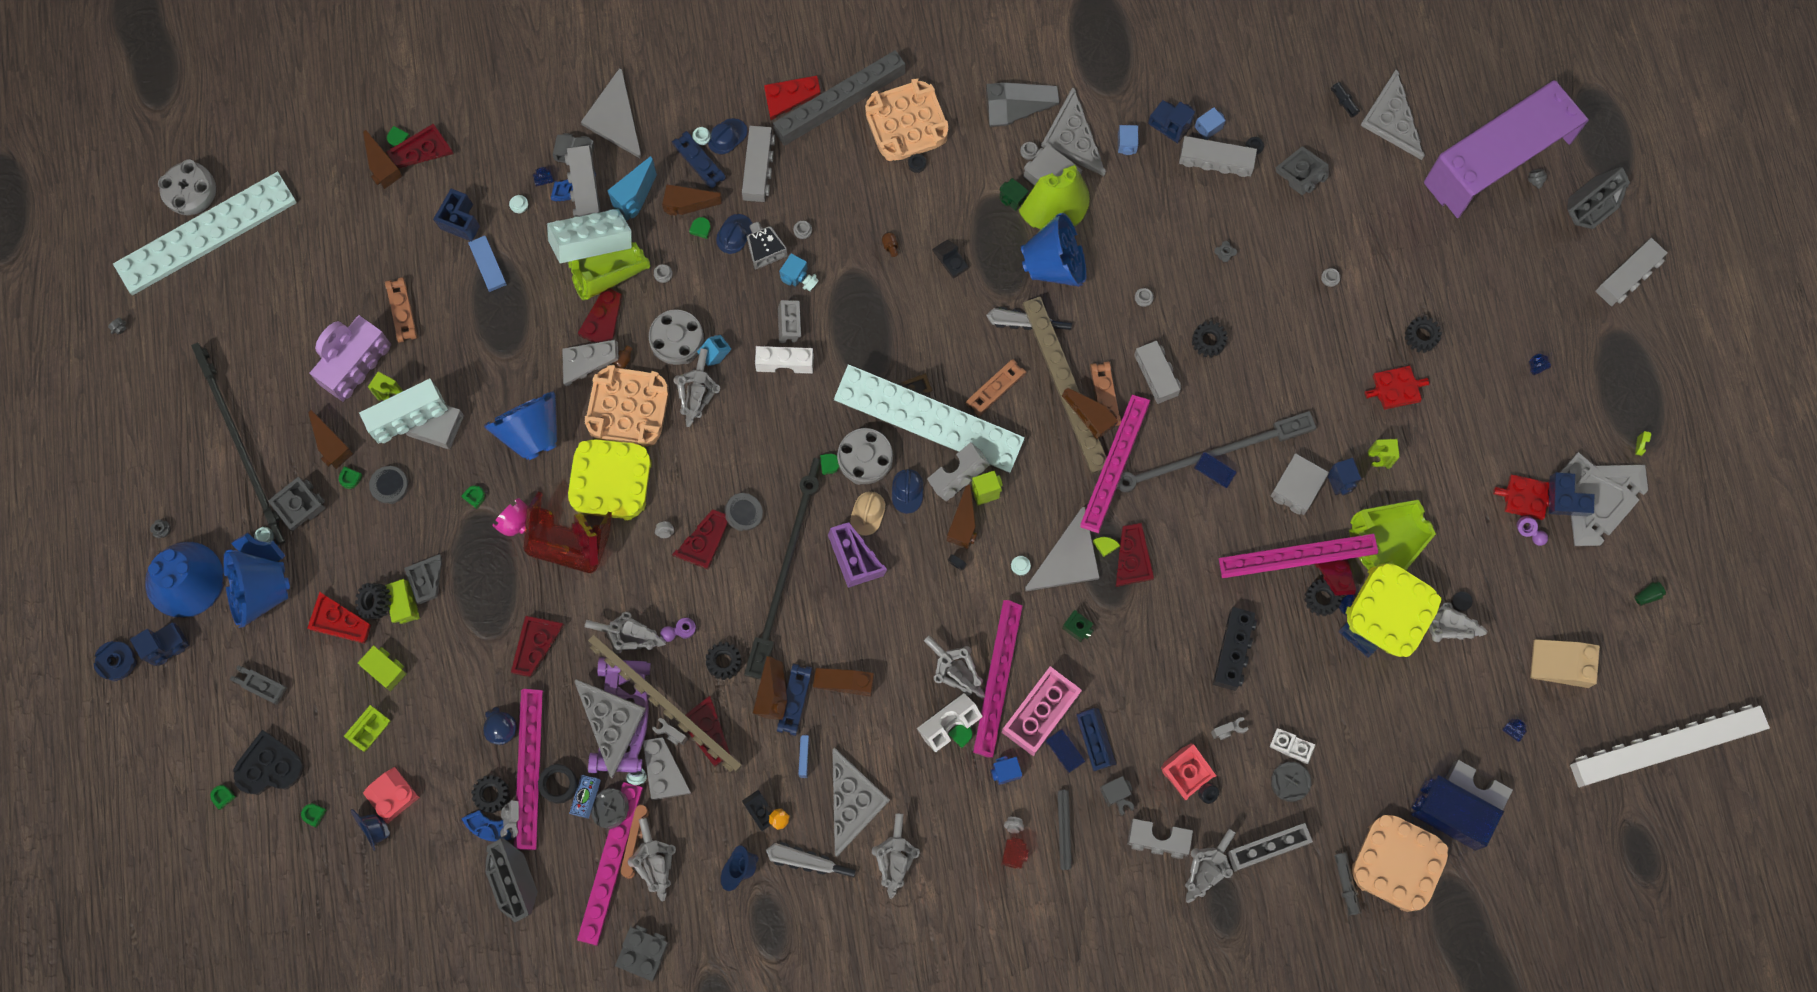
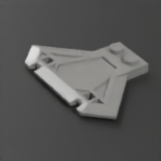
M1579 452L1572 457L1559 473L1575 474V493L1595 494L1594 514L1588 517L1571 516L1574 546H1600L1604 542L1601 535L1603 533L1607 535L1612 533L1639 501L1636 494L1640 492L1644 495L1648 491L1645 465L1594 466ZM1629 484L1632 486L1630 490L1627 488ZM1593 525L1597 526L1596 530L1592 529Z

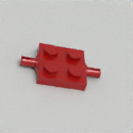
M1410 366L1378 372L1373 375L1375 389L1365 391L1366 399L1377 396L1384 410L1419 403L1422 400L1419 387L1428 386L1429 381L1428 378L1416 380Z
M1511 474L1506 489L1494 487V495L1504 496L1506 503L1504 512L1530 516L1539 520L1545 518L1546 508L1549 506L1548 482Z

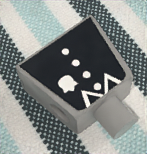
M760 222L750 225L752 234L747 236V241L755 270L787 257V249L772 227L762 229Z

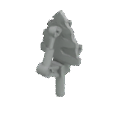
M700 349L696 370L674 377V383L678 387L679 398H681L682 403L680 413L686 415L687 427L691 426L694 417L700 418L702 416L701 411L704 406L709 403L715 393L720 391V386L704 372L708 353L707 349ZM688 382H693V384H689V385L687 386V391H686V392H687V396H686V395H685L684 384H685V383H688ZM706 387L708 389V392L702 400L703 393L705 392Z
M1444 603L1438 609L1435 618L1428 628L1432 635V640L1435 642H1440L1442 638L1472 639L1475 636L1479 635L1480 637L1488 633L1482 625H1478L1477 620H1471L1465 614L1454 610L1451 603Z
M623 612L620 617L611 621L610 625L586 620L585 623L586 628L606 632L615 653H621L622 650L647 648L651 650L654 646L666 645V641L661 636L659 637L655 630H651L632 619L629 612Z
M929 635L924 642L940 657L934 681L936 683L943 682L953 688L957 687L966 695H971L974 692L977 696L984 698L985 694L983 689L980 688L983 679L978 677L976 673V667L970 655L971 648L964 646L963 648L951 649L945 652ZM959 658H964L965 661H966V664H965L962 660H957V661H954V660L959 659ZM946 672H947V674H948L949 676L953 677L955 680L946 677Z
M902 813L895 814L893 837H889L880 845L872 848V854L876 856L879 870L882 872L881 884L888 888L887 892L890 899L897 893V888L904 885L903 878L906 871L909 870L913 859L917 858L920 854L919 849L912 846L904 838H901L904 815Z
M641 818L639 823L644 843L628 859V865L634 867L641 878L645 879L650 892H657L660 900L665 901V889L671 885L668 876L669 869H671L672 855L676 852V848L674 845L652 840L647 818ZM656 853H663L665 855V859L664 857H662L661 855H657Z
M1228 829L1217 848H1195L1191 851V856L1193 857L1190 870L1191 876L1185 884V887L1188 889V893H1186L1187 903L1196 900L1195 898L1198 896H1205L1206 890H1209L1212 885L1215 886L1224 877L1230 878L1233 875V870L1230 868L1224 851L1236 834L1233 830Z

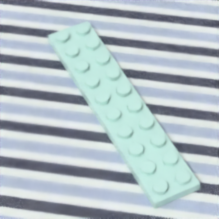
M277 171L118 260L113 265L129 293L133 296L297 202Z
M849 364L834 398V401L958 452L971 442L980 449L990 465L1009 473L1025 438Z

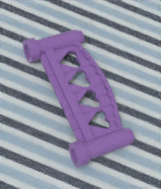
M599 656L598 676H605L604 691L625 700L633 699L635 704L646 708L629 744L631 749L628 753L624 754L616 771L637 773L642 771V759H638V755L643 745L648 725V694L645 692L641 694L636 690L633 695H629L618 686L627 681L618 674L620 670L616 666L611 668L604 661L606 657ZM623 660L644 680L646 675H650L651 663H647V661ZM600 749L598 753H590L589 773L608 771Z

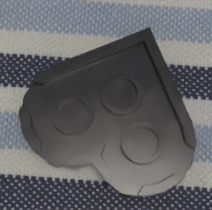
M261 730L236 763L233 769L234 783L239 790L255 795H260L270 786L286 790L299 781L304 770V764L294 751L266 731Z

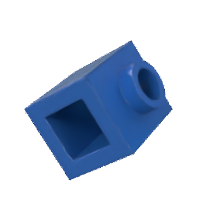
M1007 756L998 758L996 763L993 764V769H991L992 778L994 781L997 780L998 785L1022 778L1017 757L1010 759Z

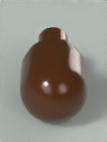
M891 232L885 233L882 236L884 249L890 252L891 257H896L898 255L896 236Z
M626 345L623 351L620 350L618 352V360L612 363V365H615V368H626L630 362V353L633 349Z

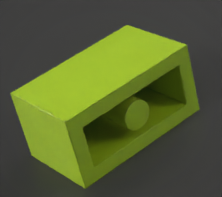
M995 471L972 478L971 490L977 506L999 499L1003 484L1000 476H996Z
M373 645L357 664L386 689L392 691L407 674L402 670L405 666L397 659L394 661L389 659L390 653L383 647L378 649Z

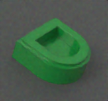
M395 126L391 128L387 135V140L392 147L410 138L408 133Z
M703 217L696 218L691 225L689 233L707 239L711 230L710 222Z
M835 454L820 455L823 475L833 474L839 470L838 458Z
M344 466L339 475V483L346 489H352L358 485L363 475Z
M474 485L469 487L461 497L478 509L485 500V492L481 487Z
M957 725L948 735L962 749L970 742L972 730L970 727L966 728L964 725Z
M224 785L216 786L210 794L211 801L218 810H221L236 798L231 789Z
M308 804L302 809L301 817L304 822L317 828L327 810L316 804Z

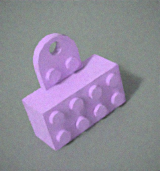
M360 315L356 317L349 327L339 321L333 322L321 333L316 342V352L322 359L312 369L310 375L321 387L344 402L345 399L351 397L355 387L365 380L366 374L376 367L382 355L388 353L391 343L381 330Z

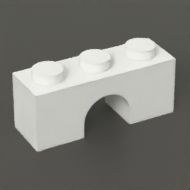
M756 346L755 366L757 372H775L777 368H790L794 370V373L813 374V348Z
M963 693L919 726L917 730L933 751L937 752L951 741L948 732L952 727L964 725L966 728H969L983 716L976 704Z

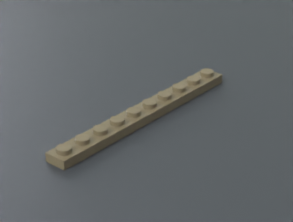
M1037 297L1025 301L1022 304L1089 470L1091 474L1102 471L1106 455L1099 439L1094 437L1062 397L1064 390L1067 388L1078 393L1080 392L1042 299Z
M593 635L588 640L591 644L589 648L595 654L599 655L601 653L606 657L604 661L611 668L616 666L620 670L618 674L626 681L631 679L635 683L633 687L638 692L648 694L650 696L648 700L654 706L660 705L665 709L663 713L670 720L675 718L679 722L677 726L685 733L690 731L694 735L692 739L700 746L703 744L709 748L707 752L713 758L717 759L719 757L724 761L722 765L729 772L733 770L736 773L739 772L742 765L596 636Z

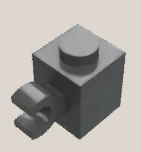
M1123 776L1100 787L1108 807L1116 803L1120 815L1125 814L1123 811L1124 805L1129 806L1131 811L1134 810V805L1130 801L1125 800L1131 796L1130 791H1132V787L1128 780H1124Z

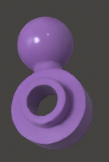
M1524 516L1518 520L1517 530L1521 535L1525 537L1532 536L1533 542L1538 546L1547 543V533L1542 530L1538 531V524L1532 517ZM1525 523H1529L1527 528H1523Z
M682 618L677 622L676 628L664 627L660 632V636L666 642L674 640L676 635L687 639L694 635L696 626L693 620ZM686 624L690 628L688 630H684L682 626Z

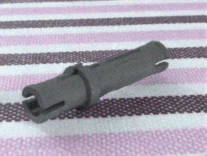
M1347 853L1334 855L1343 889L1342 897L1345 898L1348 915L1361 914L1357 897L1359 894L1354 886Z

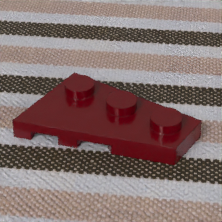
M434 123L387 151L388 156L397 168L454 154Z
M610 288L603 291L578 331V335L593 343L613 340L622 295Z
M712 509L697 526V529L684 540L680 548L675 550L672 556L709 570L729 524L725 517L726 514Z
M582 513L574 514L572 530L574 534H577L579 547H583V557L588 559L590 566L598 565L597 535L592 533L591 526L588 527L587 520Z
M1142 523L1123 526L1115 587L1153 580L1154 576Z
M1348 559L1314 564L1323 573L1324 580L1335 596L1355 595L1356 587Z
M525 616L511 673L531 678L564 627V624Z
M709 696L685 714V716L730 754L712 699ZM688 731L689 735L693 738L694 735ZM697 744L714 767L723 762L719 757L717 759L713 758L707 752L709 750L707 746Z

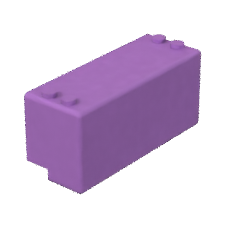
M1555 80L1551 81L1442 152L1425 178L1424 184L1442 206L1446 204L1458 219L1477 193L1559 139L1563 138L1570 145L1589 119Z

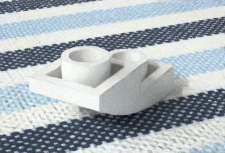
M1277 728L1270 747L1289 757L1309 764L1315 744L1299 739L1296 735Z

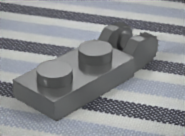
M240 665L237 666L236 669L239 672L247 674L246 679L242 681L236 676H231L229 680L278 705L287 687L253 670H248Z

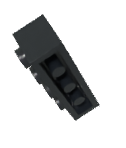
M1232 607L1229 611L1212 685L1236 691L1239 686L1242 687L1244 681L1242 670L1243 667L1246 668L1249 656H1246L1247 649L1251 648L1253 638L1250 637L1251 630L1254 631L1257 624V619H1254V612Z

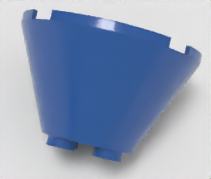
M1057 214L1025 245H1021V251L1025 261H1022L1025 272L1029 271L1032 280L1078 287L1082 286L1086 281V264L1081 245H1077L1075 236L1078 234L1066 214Z
M552 391L538 399L534 398L496 417L495 422H487L484 427L519 456L531 460L539 456V451H549L557 447L555 444L557 442L556 395Z
M195 542L173 544L158 553L149 565L145 578L147 596L155 608L168 616L176 618L196 616L211 607L222 591L224 573L222 563L211 549Z
M235 550L225 551L223 563L224 576H228L229 579L226 593L233 620L236 625H240L238 626L239 628L245 627L288 599L287 590L290 586L288 578H284L285 567L283 562H276Z

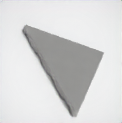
M619 68L585 115L581 125L636 157L641 158L623 72Z
M1395 70L1361 126L1422 160L1424 152H1422L1417 129H1415L1411 110L1406 101V94L1399 79V72Z
M1072 88L1041 147L1045 148L1049 144L1068 160L1105 176L1106 171L1101 162V157L1093 141L1092 133L1084 117L1076 91Z
M1085 507L1080 509L1027 584L1025 591L1099 579L1090 530L1080 527L1086 511Z
M576 679V688L609 776L613 778L646 708Z
M834 748L835 856L838 857L889 803L890 799Z

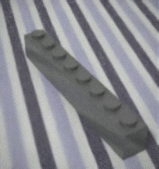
M894 50L773 122L774 133L784 146L903 76L905 74V62L897 51Z

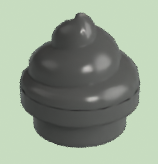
M1544 169L1532 170L1529 172L1528 181L1540 189L1547 179V173H1544Z

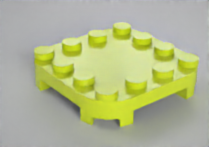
M605 440L580 442L573 457L568 490V499L573 509L578 513H582L585 517L592 515L623 518L626 521L638 516L646 507V494L651 468V459L647 450L641 445Z
M1389 563L1379 564L1371 567L1367 572L1369 576L1351 607H1347L1345 614H1347L1349 629L1388 654L1398 657H1409L1419 646L1435 618L1441 603V597L1431 586L1401 567Z

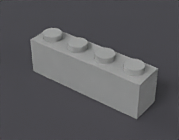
M749 127L742 187L744 201L765 202L766 196H769L770 185H767V180L771 179L772 168H769V163L773 162L771 145H775V135L772 134L771 127Z
M1184 136L1179 164H1183L1186 167H1200L1203 170H1217L1224 174L1234 173L1241 177H1251L1257 149Z
M590 146L567 148L568 154H565L566 165L570 166V172H567L569 183H572L573 186L570 196L571 201H575L576 209H573V216L580 217L592 213H600Z
M1650 238L1602 283L1595 292L1611 307L1616 302L1622 303L1628 297L1626 293L1629 290L1633 292L1640 285L1639 280L1643 279L1645 281L1653 273L1651 271L1653 267L1657 269L1665 262L1663 258L1667 252Z
M1303 823L1227 852V856L1233 871L1236 872L1306 846L1313 841L1306 824Z

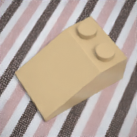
M1534 640L1530 678L1590 688L1597 684L1600 646L1581 642Z

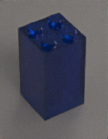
M1440 775L1433 778L1430 777L1428 781L1425 780L1420 788L1422 792L1420 797L1416 798L1412 803L1411 808L1413 811L1411 815L1475 851L1487 847L1504 811Z

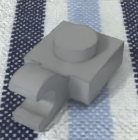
M1240 717L1234 722L1213 729L1211 734L1214 739L1220 738V740L1230 737L1233 731L1241 734L1245 733L1248 727L1244 729L1239 727V722L1244 721V717Z
M659 718L658 721L663 724V727L656 729L653 726L652 728L657 734L666 733L669 735L667 739L675 745L678 743L684 745L688 740L684 734L668 725L662 718Z
M511 800L502 808L501 818L503 819L504 827L500 831L501 837L507 835V830L511 832V838L514 839L517 836L516 822L519 820V801Z

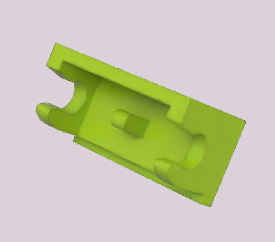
M377 372L368 386L369 390L379 401L390 398L392 394L397 395L403 392L395 380L380 372Z
M1376 440L1368 450V456H1377L1380 458V462H1373L1371 465L1373 467H1386L1390 469L1399 459L1398 440Z
M402 579L385 585L387 586L386 589L390 591L388 595L392 597L389 599V602L392 603L388 605L392 623L400 622V624L420 619L416 599L409 581Z
M370 705L344 737L363 752H366L391 721Z

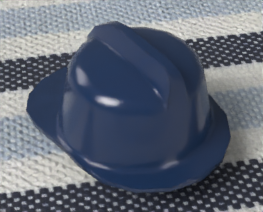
M734 118L727 119L721 124L716 125L710 133L709 148L714 153L721 155L730 152L745 139L747 126L741 120Z
M734 214L724 222L716 238L717 245L721 251L734 254L744 247L747 242V236L752 233L750 229L752 222L747 216Z
M906 469L898 472L893 479L892 501L895 508L901 513H913L918 510L922 503L923 480L915 470Z
M351 809L355 821L366 835L373 851H375V845L390 835L385 821L380 816L374 814L360 817Z
M737 846L721 873L723 889L732 891L742 880L752 877L756 871V863L759 857L748 852L744 846Z

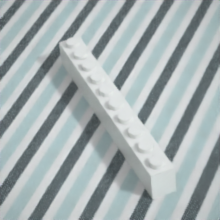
M1751 704L1740 708L1741 712L1735 713L1734 710L1722 713V718L1716 719V716L1703 719L1705 723L1699 725L1697 721L1686 724V729L1683 730L1676 727L1667 730L1668 734L1663 736L1661 733L1650 735V740L1643 741L1640 738L1631 741V745L1627 747L1624 744L1612 747L1613 751L1606 753L1605 749L1593 753L1595 757L1588 758L1585 755L1575 758L1576 762L1571 764L1570 767L1578 787H1583L1767 730L1770 727L1761 706L1753 708Z

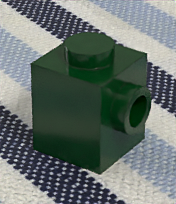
M1013 178L1009 182L1005 181L999 189L1001 202L1005 206H1010L1015 211L1023 205L1029 195V191Z

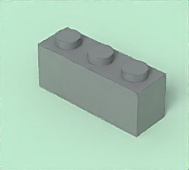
M1154 341L1137 348L1134 356L1157 404L1177 397L1181 384L1177 378H1174L1172 373L1173 367L1170 362L1166 361L1162 345L1159 346L1158 342Z

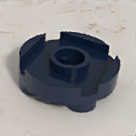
M107 642L100 646L95 653V671L102 678L114 682L127 677L137 664L134 651L123 642ZM112 657H115V658H118V657H119L118 663H117L116 665L113 664V665L111 666V663H112V659H111V658H112Z

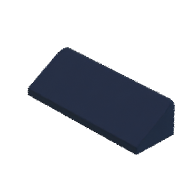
M1092 708L1076 714L1093 771L1115 766L1116 761L1100 710Z

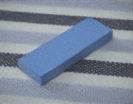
M486 236L468 242L489 292L507 285Z

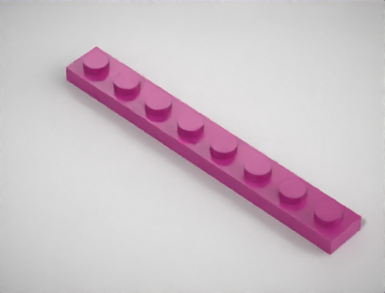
M1135 395L1131 396L1081 521V528L1099 533L1150 405V400Z
M1369 534L1219 558L1222 578L1375 555L1378 554V547L1375 535Z
M1003 600L981 711L983 717L979 721L973 753L987 758H993L1022 611V605L1010 600Z
M521 690L516 801H519V820L516 822L518 834L514 839V847L518 850H536L543 690Z
M623 782L621 792L628 799V813L619 826L609 829L577 938L578 941L598 946L626 850L634 812L639 805L643 787Z

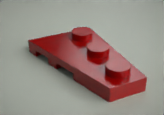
M817 76L764 85L770 120L775 119L777 115L783 112L791 111V108L799 104L802 105L821 94Z
M319 592L307 629L365 644L371 625Z

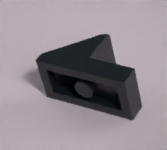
M948 239L932 249L953 279L968 270L969 266L958 253V246Z
M759 790L742 800V803L761 831L771 826L769 815L773 811Z

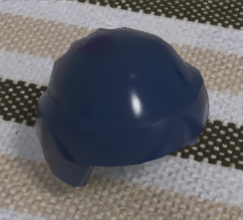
M494 707L491 712L487 711L485 713L487 720L484 723L483 732L486 740L496 745H504L510 742L517 731V723L513 716L500 712L498 707Z

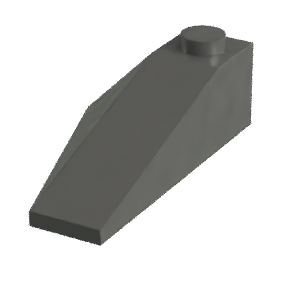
M1019 83L986 84L985 95L989 127L1006 126L1012 124L1015 120L1027 118L1030 114L1044 111L1059 104L1057 86Z

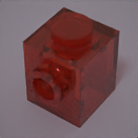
M1011 837V840L1007 839L1001 865L1021 869L1023 861L1027 862L1029 850L1026 849L1027 844L1023 843V840Z

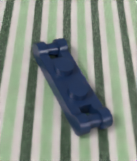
M687 131L682 133L679 139L675 138L672 141L673 146L710 189H713L719 181L722 182L726 179L724 173L718 169ZM687 142L689 145L684 148L682 145Z
M793 663L786 691L787 704L783 720H779L777 732L783 733L785 731L789 732L790 735H797L812 674V667L806 666V668L799 667V664ZM797 674L804 675L803 681L796 680ZM786 719L794 720L793 724H785Z

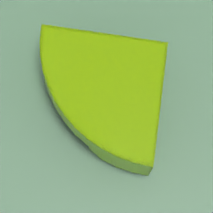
M1644 431L1637 437L1635 455L1642 456L1645 453V443L1650 442L1651 432Z
M1100 537L1093 540V543L1103 557L1120 547L1115 540L1108 537Z

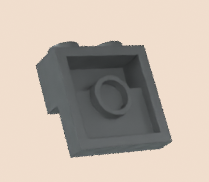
M1303 146L1275 167L1276 173L1289 181V186L1301 195L1306 192L1311 193L1318 182H1325L1329 176L1328 164Z
M299 476L268 500L292 531L307 519L312 520L326 509L323 505L325 500L319 493L314 494L312 491L314 486L308 479L304 481Z
M636 925L635 929L630 927L615 966L653 982L669 943L665 941V936L654 933V936L646 933L648 929Z

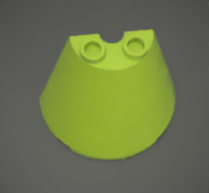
M1076 165L1063 169L1061 176H1055L1051 173L1040 177L1019 209L1022 218L1030 226L1042 229L1060 213L1066 214L1074 227L1082 221L1088 210L1090 197L1088 187Z
M631 242V249L568 262L573 274V284L582 300H588L650 268L649 259L645 258L643 250L638 247L636 242Z
M1419 500L1364 509L1352 517L1350 522L1352 529L1349 530L1350 537L1375 535L1378 554L1358 557L1368 570L1379 564L1389 563L1397 565L1406 571L1436 535L1432 523L1423 517L1425 511Z

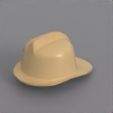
M865 492L857 498L850 523L858 534L868 536L878 530L886 505L880 494Z

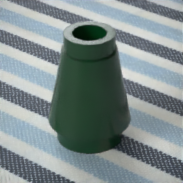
M1659 581L1651 582L1634 598L1637 604L1642 606L1663 599L1666 591Z

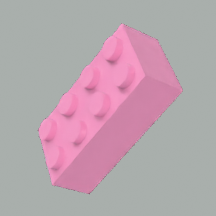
M1049 667L1005 725L1002 733L1034 756L1082 690L1052 667Z

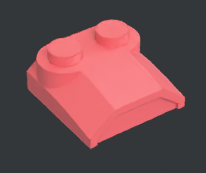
M1194 744L1181 748L1167 759L1161 767L1164 776L1171 781L1184 800H1187L1203 784L1216 777V774Z
M396 767L383 773L363 792L377 814L387 824L420 798Z

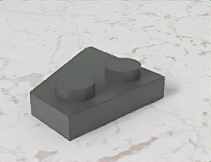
M440 554L404 568L418 605L437 598L442 564Z

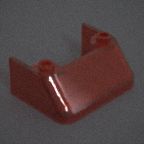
M538 491L527 507L523 546L525 553L531 557L582 572H595L600 564L609 538L612 512L608 511L601 524L592 527V533L597 535L598 565L590 566L588 559L583 557V547L578 545L577 534H574L572 529L554 524V515L549 510L541 508L542 492Z

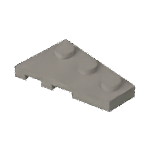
M611 340L564 348L563 384L569 386L573 381L588 376V373L596 369L600 370L618 360V342Z
M663 737L644 740L643 745L651 800L691 794Z

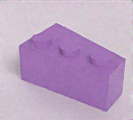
M849 522L830 528L828 537L848 588L885 575L887 568L879 562L874 552L870 551L865 545L864 540Z

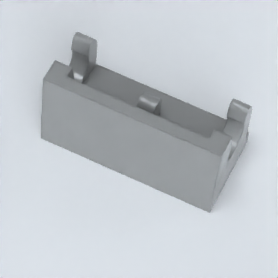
M780 301L778 306L779 343H785L787 339H792V342H796L798 337H801L799 301Z

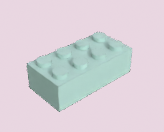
M619 209L547 223L548 242L559 263L631 249V229Z
M428 379L359 412L368 433L379 444L390 441L397 434L408 432L414 426L425 424L432 417L443 415L448 408L431 379Z

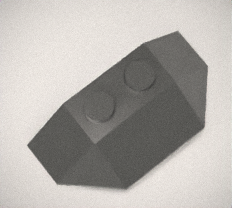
M1623 167L1595 176L1568 198L1567 210L1574 225L1594 229L1620 207L1626 187L1630 184Z
M501 838L487 846L485 872L499 910L511 918L513 922H518L532 914L538 891L524 854L504 838Z

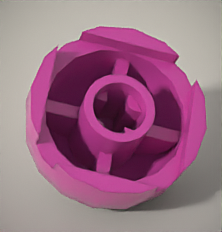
M520 498L514 500L517 504L514 506L510 504L497 517L496 521L498 523L493 524V527L503 535L515 536L519 532L524 534L530 527L528 525L531 519L530 510Z

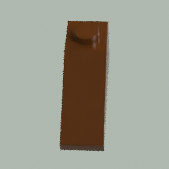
M365 130L363 135L369 169L373 174L370 177L377 186L381 184L386 189L400 179L402 175L386 153Z
M667 184L662 206L664 212L669 215H683L722 204V196L718 192Z
M1070 388L1064 390L1062 397L1096 439H1099L1115 427L1118 420L1112 410Z
M310 410L308 413L318 451L323 455L320 459L328 467L332 464L337 469L353 453Z
M970 485L965 487L946 540L968 549L970 543L974 544L977 533H974L975 520Z
M766 656L753 714L766 719L783 720L787 704L783 663Z
M816 668L813 688L871 697L874 673Z

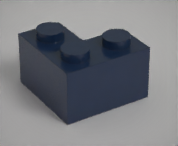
M1162 100L1150 115L1148 124L1178 144L1190 129L1195 111L1188 104L1179 102L1175 107L1172 103Z
M450 189L433 219L438 227L443 231L471 242L480 228L474 216L468 214L473 203L467 194Z
M1554 473L1550 476L1549 514L1586 517L1594 514L1595 494L1575 493V474Z
M173 622L155 633L146 629L130 639L140 659L153 666H160L166 663L168 658L183 653L185 648L190 646L180 627Z

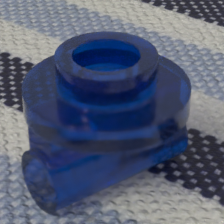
M546 167L535 169L536 172L533 173L536 187L554 182L550 169H546Z
M1536 354L1529 361L1532 375L1551 368L1548 357L1543 354Z
M1346 595L1340 602L1339 609L1346 616L1347 607H1351L1355 600L1354 595Z
M1511 719L1502 729L1518 742L1527 733L1526 725L1520 719Z

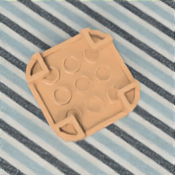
M911 79L909 84L879 94L878 91H875L867 100L865 105L866 119L877 147L886 160H902L911 155L938 148L946 143L948 122L945 120L935 95V89L931 84L918 81V79Z
M609 365L598 374H595L592 380L593 387L587 416H585V424L590 435L597 440L634 443L642 447L655 445L662 432L669 397V389L665 379L654 371L648 373L615 368V365Z
M1383 815L1369 826V831L1357 858L1352 864L1353 879L1357 887L1362 891L1365 890L1399 907L1400 910L1406 912L1421 910L1430 901L1447 862L1448 847L1436 835L1397 816Z

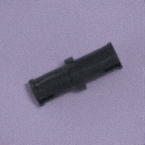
M1341 82L1331 87V91L1339 100L1338 103L1345 108L1350 118L1356 116L1360 109L1355 105L1352 100L1353 97L1346 92Z

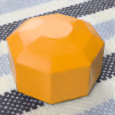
M775 809L769 815V823L777 830L784 829L789 823V815L783 809Z

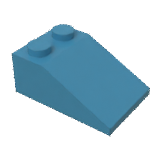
M651 157L608 190L612 206L620 210L626 221L638 215L657 176Z

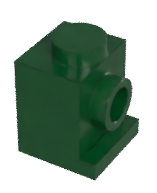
M1076 610L1072 612L1062 627L1064 631L1080 642L1084 638L1088 640L1094 631L1092 629L1093 623ZM1081 623L1084 627L1079 629L1076 624Z

